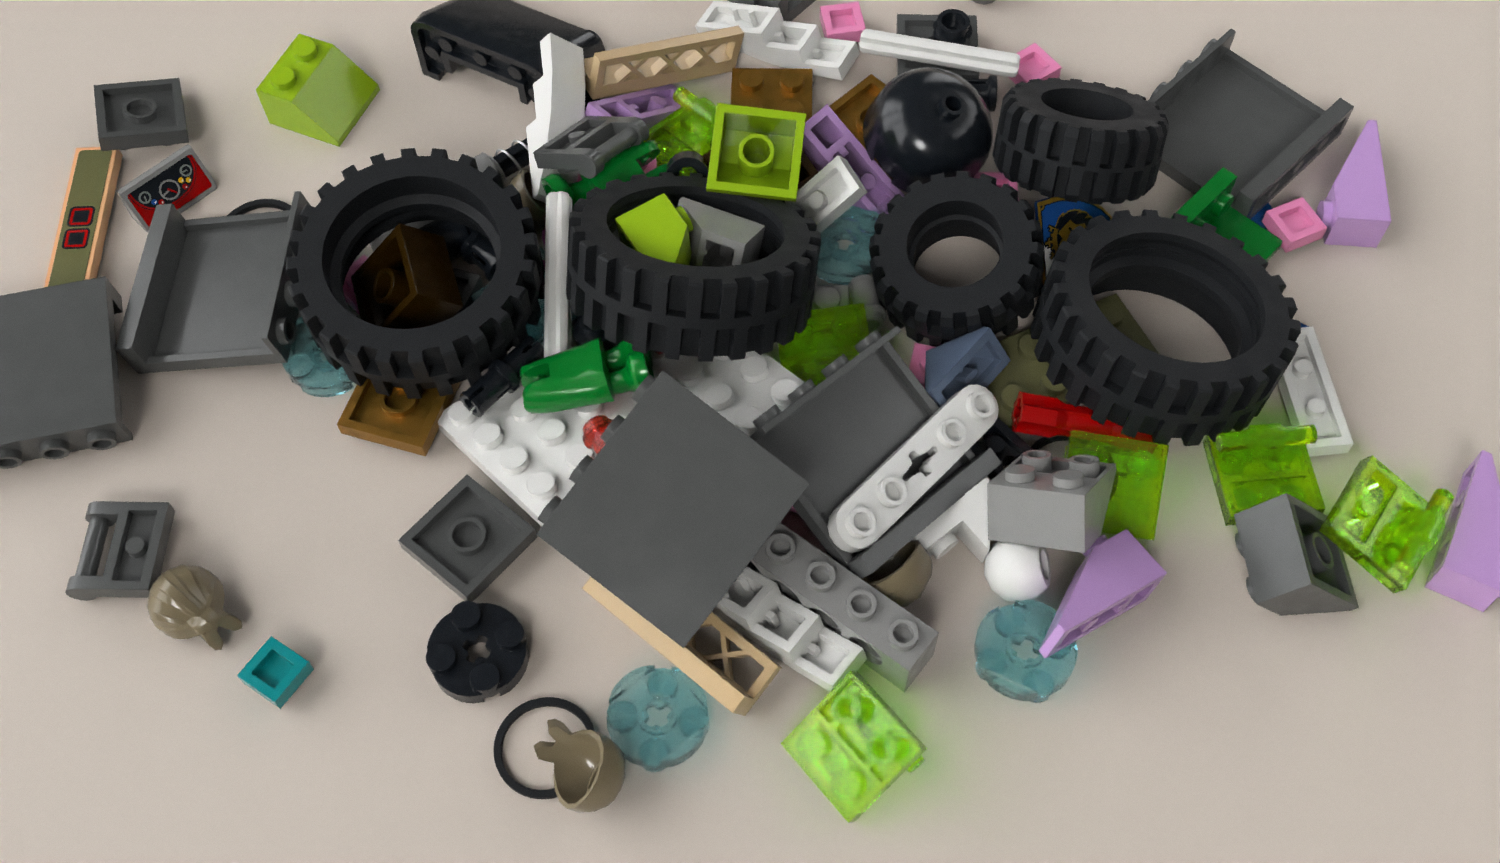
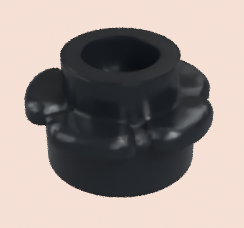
M948 9L941 12L933 24V36L938 41L963 45L966 39L972 36L973 30L968 15L958 9Z

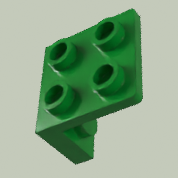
M1224 167L1176 212V214L1188 216V223L1202 227L1204 222L1217 227L1215 233L1228 240L1233 236L1245 243L1242 249L1252 257L1259 254L1268 261L1280 249L1282 244L1281 239L1231 207L1235 199L1231 191L1238 176Z

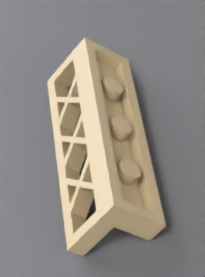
M739 26L596 52L594 57L584 59L585 89L591 98L595 100L732 72V68L736 67L744 32Z
M592 577L582 587L584 591L734 714L746 716L782 668L713 611L700 628L713 626L720 631L722 653L703 656L696 650L695 634L688 644L682 648ZM730 640L742 650L731 652ZM751 656L764 667V670L748 691H746L734 681L732 659ZM723 660L724 672L712 662Z

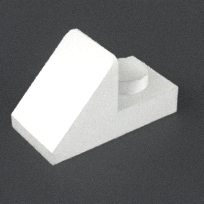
M987 477L966 492L963 497L912 540H919L930 556L933 555L936 559H940L958 543L957 535L975 557L983 563L990 549L987 483L990 482Z

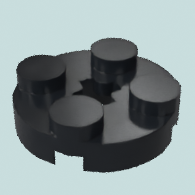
M473 601L458 603L452 609V612L442 618L433 629L427 645L426 663L440 689L448 696L465 703L485 702L483 698L493 697L498 693L500 696L508 693L520 682L529 662L527 639L522 625L507 609L490 603L476 604ZM480 642L486 643L485 647L490 652V655L487 658L478 657L474 663L469 662L470 655L467 651L469 647Z

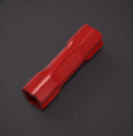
M1019 391L1014 402L1011 417L1013 432L1047 438L1061 435L1102 442L1118 450L1153 455L1154 449L1158 445L1152 442V435L1138 432L1136 437L1132 438L1121 434L1122 426L1106 420L1104 425L1091 419L1094 411L1088 407H1075L1072 404L1064 403L1056 397Z

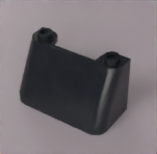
M449 0L422 12L411 25V34L424 75L440 81L447 72L453 74L460 65H463L517 87L520 101L527 105L531 100L535 103L533 84L543 76L540 41L549 33L583 48L584 59L594 57L596 52L605 51L601 38L595 32L577 27L511 0Z

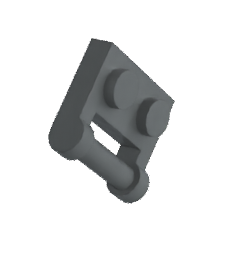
M586 116L535 150L533 154L537 167L540 169H557L559 173H570L578 170L585 178L592 179L604 170V164L633 145H640L649 137V128L638 117Z
M115 501L89 503L85 516L89 525L76 574L68 580L65 591L66 595L84 601L94 600L96 597L148 598L152 584L161 575L175 514L169 502ZM116 523L103 576H97L109 526H113Z

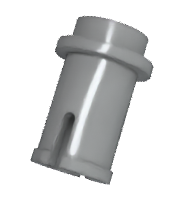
M856 276L850 280L851 283H848L854 312L851 316L852 323L862 333L869 334L876 329L879 331L884 326L887 314L885 308L879 303L873 276Z

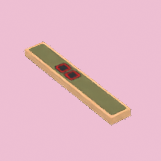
M101 147L76 148L44 287L97 278L123 157L120 150L101 151Z

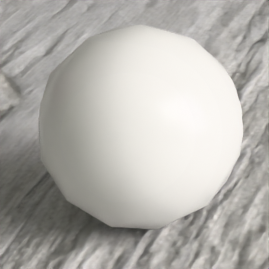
M1000 541L995 542L990 547L985 558L984 576L991 590L1004 600L1023 603L1038 598L1048 589L1051 582L1050 563L1046 548Z

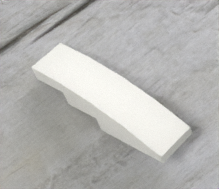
M714 0L695 25L698 33L739 26L744 32L740 48L741 53L787 69H812V75L841 81L860 54L856 41L821 37L817 24L784 21L780 8Z
M549 33L540 41L543 76L533 84L536 119L526 127L532 194L534 199L546 203L547 195L542 186V178L549 174H557L565 179L567 183H575L579 172L576 170L570 173H559L557 169H540L537 167L533 152L585 118L586 84L583 48L552 33Z
M747 566L713 610L716 615L756 645L835 696L839 695L867 660L862 647L826 628L820 615L782 595L776 582Z

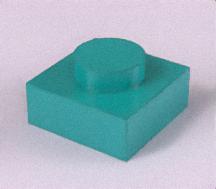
M271 636L237 676L245 685L281 709L314 668L309 661Z

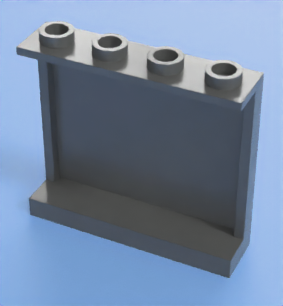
M1230 29L1218 40H1210L1200 56L1193 62L1191 60L1186 61L1169 83L1162 82L1159 84L1148 102L1157 104L1160 110L1164 111L1169 123V131L1159 170L1195 195L1221 168H1226L1238 176L1231 191V194L1235 196L1231 207L1251 219L1341 135L1354 106L1339 98L1326 111L1231 51L1230 47L1236 31Z
M294 192L290 210L185 220L172 203L156 205L115 350L138 374L288 363L291 345L295 342L297 336L296 322L299 310L292 299L288 287L293 283L286 272V258L295 257L288 243L292 230L303 231L304 225L299 215L306 204L310 205L302 192Z
M106 276L0 296V468H15L20 466L23 461L39 458L61 459L67 457L70 452L79 450H107L115 447L117 443L133 440V434L122 423L117 351L115 350L114 314L123 312L122 297Z
M898 325L884 336H881L876 329L854 346L859 353L856 357L849 361L846 355L842 354L821 370L826 377L824 381L816 386L811 379L807 380L787 396L792 405L781 411L775 404L752 422L758 430L750 438L810 483L793 505L794 509L831 558L859 578H864L876 571L1002 463L991 448L978 455H975L969 449L873 545L860 552L849 553L841 550L833 543L827 527L829 516L833 510L939 409L938 405L889 342L901 332ZM927 452L911 460L912 465L903 475V480L920 472V466L930 457Z
M662 370L656 379L649 374L638 386L631 397L637 404L624 419L622 416L617 415L600 437L606 444L593 459L586 455L569 477L575 484L563 500L556 495L546 505L538 517L543 526L536 535L684 648L810 483Z

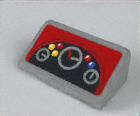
M187 144L117 190V193L131 217L148 233L156 205L172 203L181 214L215 191L217 185L192 147Z

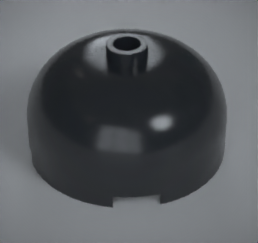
M916 68L896 76L880 91L865 114L863 138L871 161L876 158L882 168L894 178L891 183L907 192L906 187L920 180L923 185L931 181L930 175L943 172L944 178L956 177V171H970L971 178H973L983 167L989 156L993 142V123L984 99L968 81L944 69Z

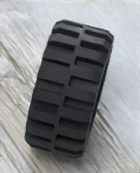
M1032 79L1028 83L1020 82L1016 84L1003 97L992 156L999 172L1004 173L1005 178L1009 181L1018 182L1020 187L1026 190H1035L1043 196L1050 198L1055 196L1064 198V201L1075 203L1077 201H1084L1089 204L1101 205L1102 202L1121 204L1125 200L1134 201L1139 199L1155 185L1169 131V123L1164 111L1160 110L1157 104L1148 102L1145 97L1139 94L1128 93L1127 90L1119 87L1112 88L1105 86L1103 83L1082 82V80Z
M956 171V177L944 178V172L930 175L931 181L922 185L920 180L907 186V195L902 197L900 194H897L887 203L889 214L884 212L879 214L874 224L876 234L870 237L869 243L871 257L869 263L880 305L887 310L890 322L895 327L898 325L900 329L905 326L907 337L917 343L921 342L925 337L929 339L930 346L935 347L981 329L983 326L990 327L995 336L1000 331L1004 335H1009L1018 328V316L1022 319L1029 316L1034 308V298L1040 295L1043 284V233L1040 222L1034 219V210L1031 205L1024 199L1018 201V191L1010 185L1003 184L1000 188L996 186V178L981 174L980 179L971 178L970 171ZM966 236L979 239L991 246L1000 256L999 262L987 276L973 284L962 287H944L933 284L915 271L916 262L922 253L934 243L949 237Z

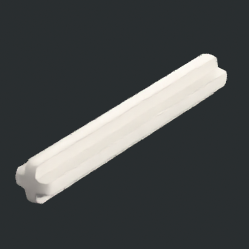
M872 29L863 30L859 42V50L862 53L1011 78L1017 76L1020 65V55L1016 53Z
M563 191L550 192L546 196L544 358L571 348V300H568L566 297L569 216L572 212V198L567 192Z

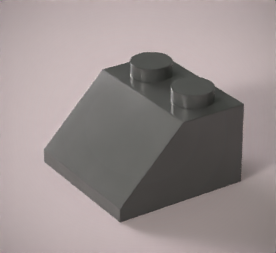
M1288 493L1234 514L1238 533L1235 534V542L1239 552L1245 558L1249 577L1246 578L1247 590L1257 605L1281 616L1343 612L1359 608L1334 519Z

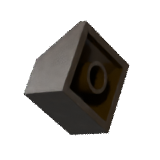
M401 223L392 230L351 276L361 320L377 326L394 329H413L431 326L455 316L463 307L444 236Z

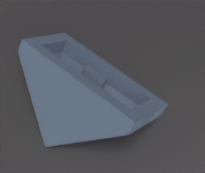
M983 326L981 329L926 351L925 390L940 408L951 396L968 385L978 384L987 388L1011 360L991 328Z

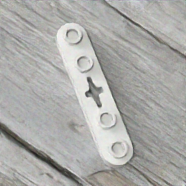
M975 384L968 385L951 396L833 510L829 516L827 526L833 543L841 550L849 553L860 552L873 545L994 425L998 418L999 408L992 392L986 387ZM927 452L930 457L922 463L919 468L920 472L903 480V475L912 465L911 460Z

